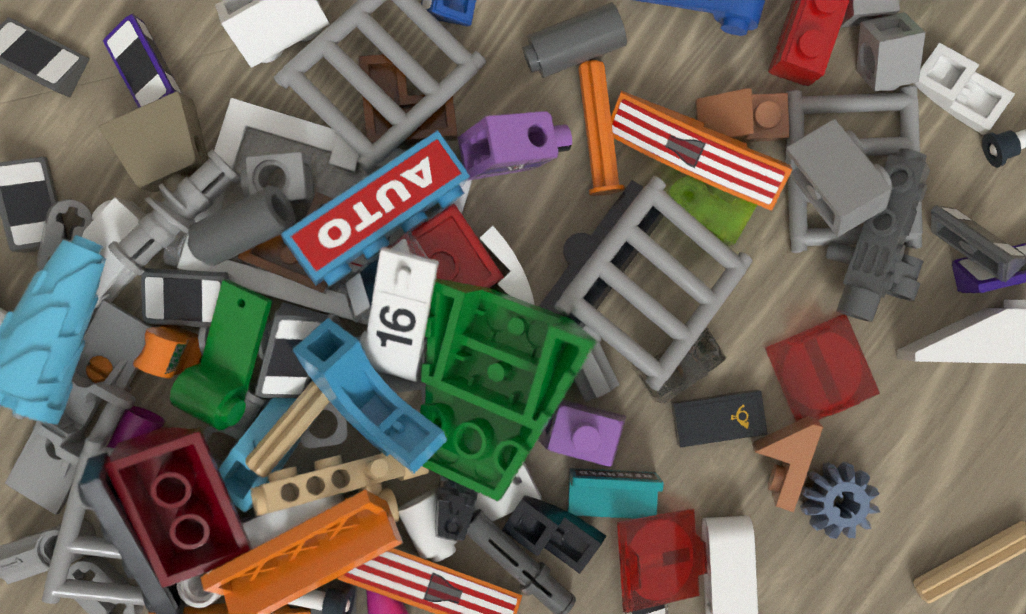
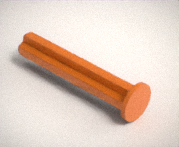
M598 60L586 61L579 65L578 71L593 188L589 190V195L615 194L624 191L625 188L624 185H619L605 66L603 62Z

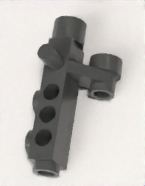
M899 149L897 156L889 154L884 167L892 183V191L887 208L865 221L856 248L836 242L829 244L826 258L849 264L843 281L845 287L836 309L837 312L859 320L873 322L881 297L884 298L885 294L907 301H915L920 287L917 279L924 261L904 254L905 245L903 244L913 226L918 203L923 201L927 191L926 181L930 168L927 162H925L927 158L925 154L911 149Z

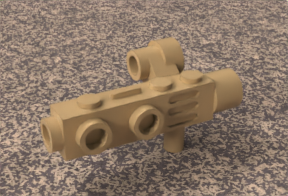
M382 453L344 464L341 455L315 461L316 471L302 475L297 474L296 467L269 473L270 483L251 488V499L256 515L260 516L358 489V493L366 489L388 502L395 522H398L399 510L395 495L389 487L382 489V482L398 478L400 481L428 474L429 469L421 466L413 474L390 454L386 457Z

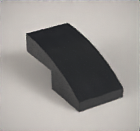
M526 495L522 498L502 529L503 532L537 557L545 548L579 574L589 563L607 536L579 517L550 503Z

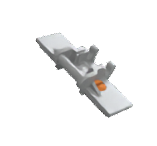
M103 300L83 337L86 340L85 346L71 380L73 388L59 424L36 420L37 422L33 427L34 430L5 484L53 514L57 515L61 512L69 498L79 457L86 439L84 432L95 415L102 399L107 401V404L89 437L103 441L102 446L104 447L125 409H131L136 401L135 397L129 393L132 389L129 385L138 371V368L133 366V362L145 346L144 334L146 329L152 326L144 323L110 301ZM12 413V416L17 419L28 418L22 415Z

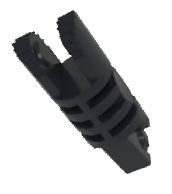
M440 475L436 496L435 537L461 542L465 540L476 507L478 492Z

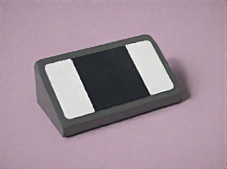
M8 17L0 24V64L70 98L90 59Z
M47 157L0 162V215L9 249L12 252L21 253L37 251L41 242L46 214L49 208L58 201ZM58 213L56 221L64 224L62 214ZM64 225L62 238L68 239Z
M938 205L931 209V232L1000 281L1006 283L1026 264V256L957 209Z
M145 268V272L141 274L142 316L144 323L210 328L222 280H230L228 273Z
M282 303L272 325L255 391L256 396L264 398H298L310 384L311 378L292 349L324 322L328 315L288 303Z

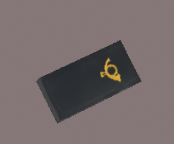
M756 389L671 402L677 444L680 448L768 435L761 390Z

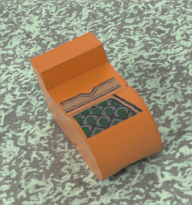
M176 325L147 328L144 334L145 346L140 355L134 359L133 366L155 376L173 378L174 375L181 374L185 369L201 363L202 354L198 342L199 335Z

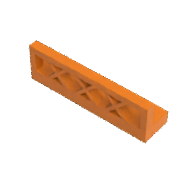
M365 489L200 578L204 591L224 595L229 614H269L402 544L403 541L388 502Z

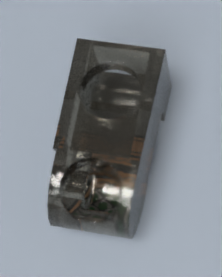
M706 327L659 391L653 390L646 383L645 380L648 376L637 367L633 369L653 401L665 404L707 376L708 372L720 365L727 357L708 327ZM665 351L655 356L654 358L659 361L662 355L665 353Z

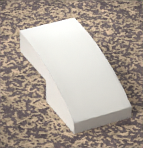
M939 43L920 69L919 82L913 84L956 119L982 135L987 134L1015 93L975 72L979 67V64Z
M492 226L480 237V240L510 271L498 285L509 296L535 305L529 282L521 264L505 239Z

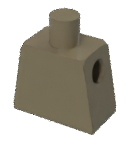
M178 91L99 125V129L134 183L142 190L153 193L159 192L158 186L162 183L174 192L178 184L185 177L189 178L208 160L196 106L193 100Z

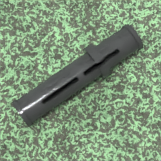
M481 509L473 513L467 535L520 583L519 589L527 596L534 595L553 614H568L576 602V597L550 575V568L544 562L537 563L512 538L493 523Z

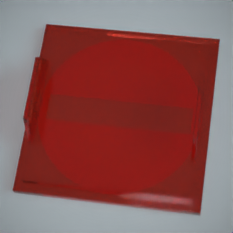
M839 315L765 347L796 422L807 416L820 420L880 394L847 315Z
M694 509L617 522L624 613L700 596L699 576L708 574L706 542L696 534Z

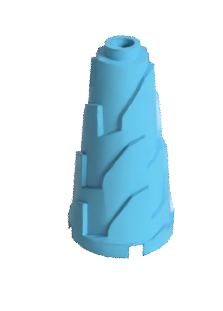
M77 235L74 236L72 242L62 240L44 268L35 273L14 312L9 311L1 323L0 405L12 409V413L42 422L59 424L73 388L71 380L85 346L86 340L83 337L98 301L96 293L106 261L105 257L100 255L103 248L101 245Z

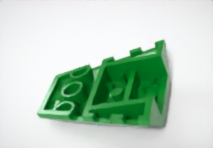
M436 278L424 336L427 337L426 363L422 364L421 382L426 384L425 403L420 405V414L443 430L447 441L422 467L495 501H499L511 485L597 343V340L571 318L491 288Z

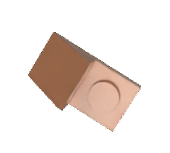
M745 88L699 98L695 101L696 120L703 122L706 128L742 142L779 141L789 138L788 93L752 94L751 88Z
M807 416L752 443L754 452L783 461L782 466L774 465L768 482V490L773 491L772 497L776 507L791 512L795 510L823 426L816 418Z

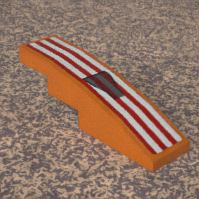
M622 90L611 115L614 139L686 175L771 211L793 170L790 164L748 148L745 142L706 128L701 121Z
M394 548L337 578L338 580L434 614H517L523 596Z

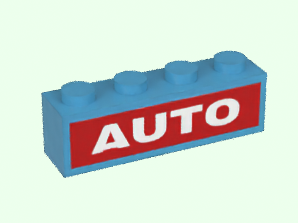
M437 130L281 234L283 241L315 286L324 280L328 286H331L352 271L348 265L350 262L362 254L369 260L379 254L383 247L387 248L390 245L387 237L402 228L404 233L407 234L428 219L424 213L437 203L442 208H445L465 194L461 187L464 186L470 175Z

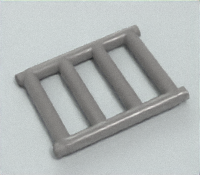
M358 0L274 76L277 84L284 89L290 86L360 156L357 161L366 172H370L377 164H380L486 64V59L479 52L475 51L471 54L417 0L392 1L457 65L440 83L371 16L386 0ZM356 27L425 95L407 113L337 45ZM322 57L393 125L374 144L304 75Z
M914 85L900 88V93L802 96V91L789 90L786 92L788 93L789 114L787 147L805 137L804 114L900 111V137L858 138L862 144L863 153L865 156L897 155L899 149H911L920 152L919 103L917 87ZM789 176L788 206L791 252L800 253L807 251V246L829 245L831 242L844 245L857 244L863 226L854 227L839 237L836 236L831 228H808L807 202L810 201ZM919 202L916 208L917 214L910 234L906 236L905 247L912 249L922 247V202Z
M653 176L562 293L561 298L555 304V309L567 316L571 312L648 376L645 380L646 383L653 390L659 391L739 283L753 260L743 252H739L737 255L664 191L666 187L664 181L657 176ZM652 206L725 268V271L712 289L638 227V224ZM626 241L700 303L686 324H683L610 262ZM598 277L674 339L659 361L583 299Z
M88 437L85 439L84 447L79 457L45 581L42 601L55 604L62 597L145 606L142 590L139 586L67 579L74 553L122 559L115 545L108 544L104 538L79 535L85 510H93L92 507L87 508L82 503L78 493V482L81 480L87 459L107 452L110 456L115 449L102 446L103 441L96 438ZM214 458L215 463L219 469L223 464V461Z

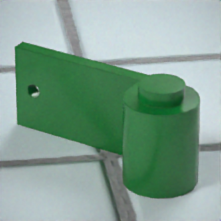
M229 279L222 280L201 363L185 369L177 377L170 391L171 405L217 430H224L241 420L245 413V398L273 300Z

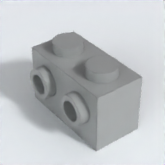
M836 119L786 147L785 163L790 164L793 169L790 177L837 237L887 208L892 191L889 175L879 164L873 165L863 153V147L858 137L850 130L845 132Z

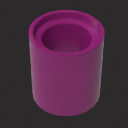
M133 405L131 409H125L106 447L115 448L119 442L163 427L165 420L148 409Z

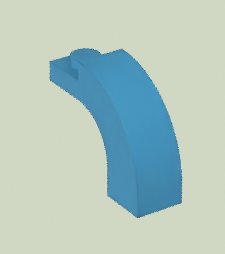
M329 318L292 349L307 374L342 416L386 457L390 454L413 474L447 441L443 430L407 404L384 382L369 362L359 340Z

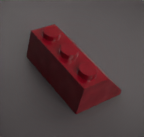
M163 427L117 444L104 466L162 588L215 570L253 550L201 428Z

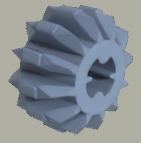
M830 462L823 463V476L814 471L808 472V477L814 484L812 488L802 487L801 494L809 498V500L804 502L800 508L804 514L811 515L809 524L817 531L824 529L825 534L833 539H837L841 532L848 538H856V525L866 530L871 529V524L866 519L868 513H880L878 506L869 501L880 493L876 487L867 485L870 476L862 470L855 472L854 466L847 462H842L838 469ZM843 495H845L843 503L839 504L836 502L835 506L834 500L836 496L843 498Z

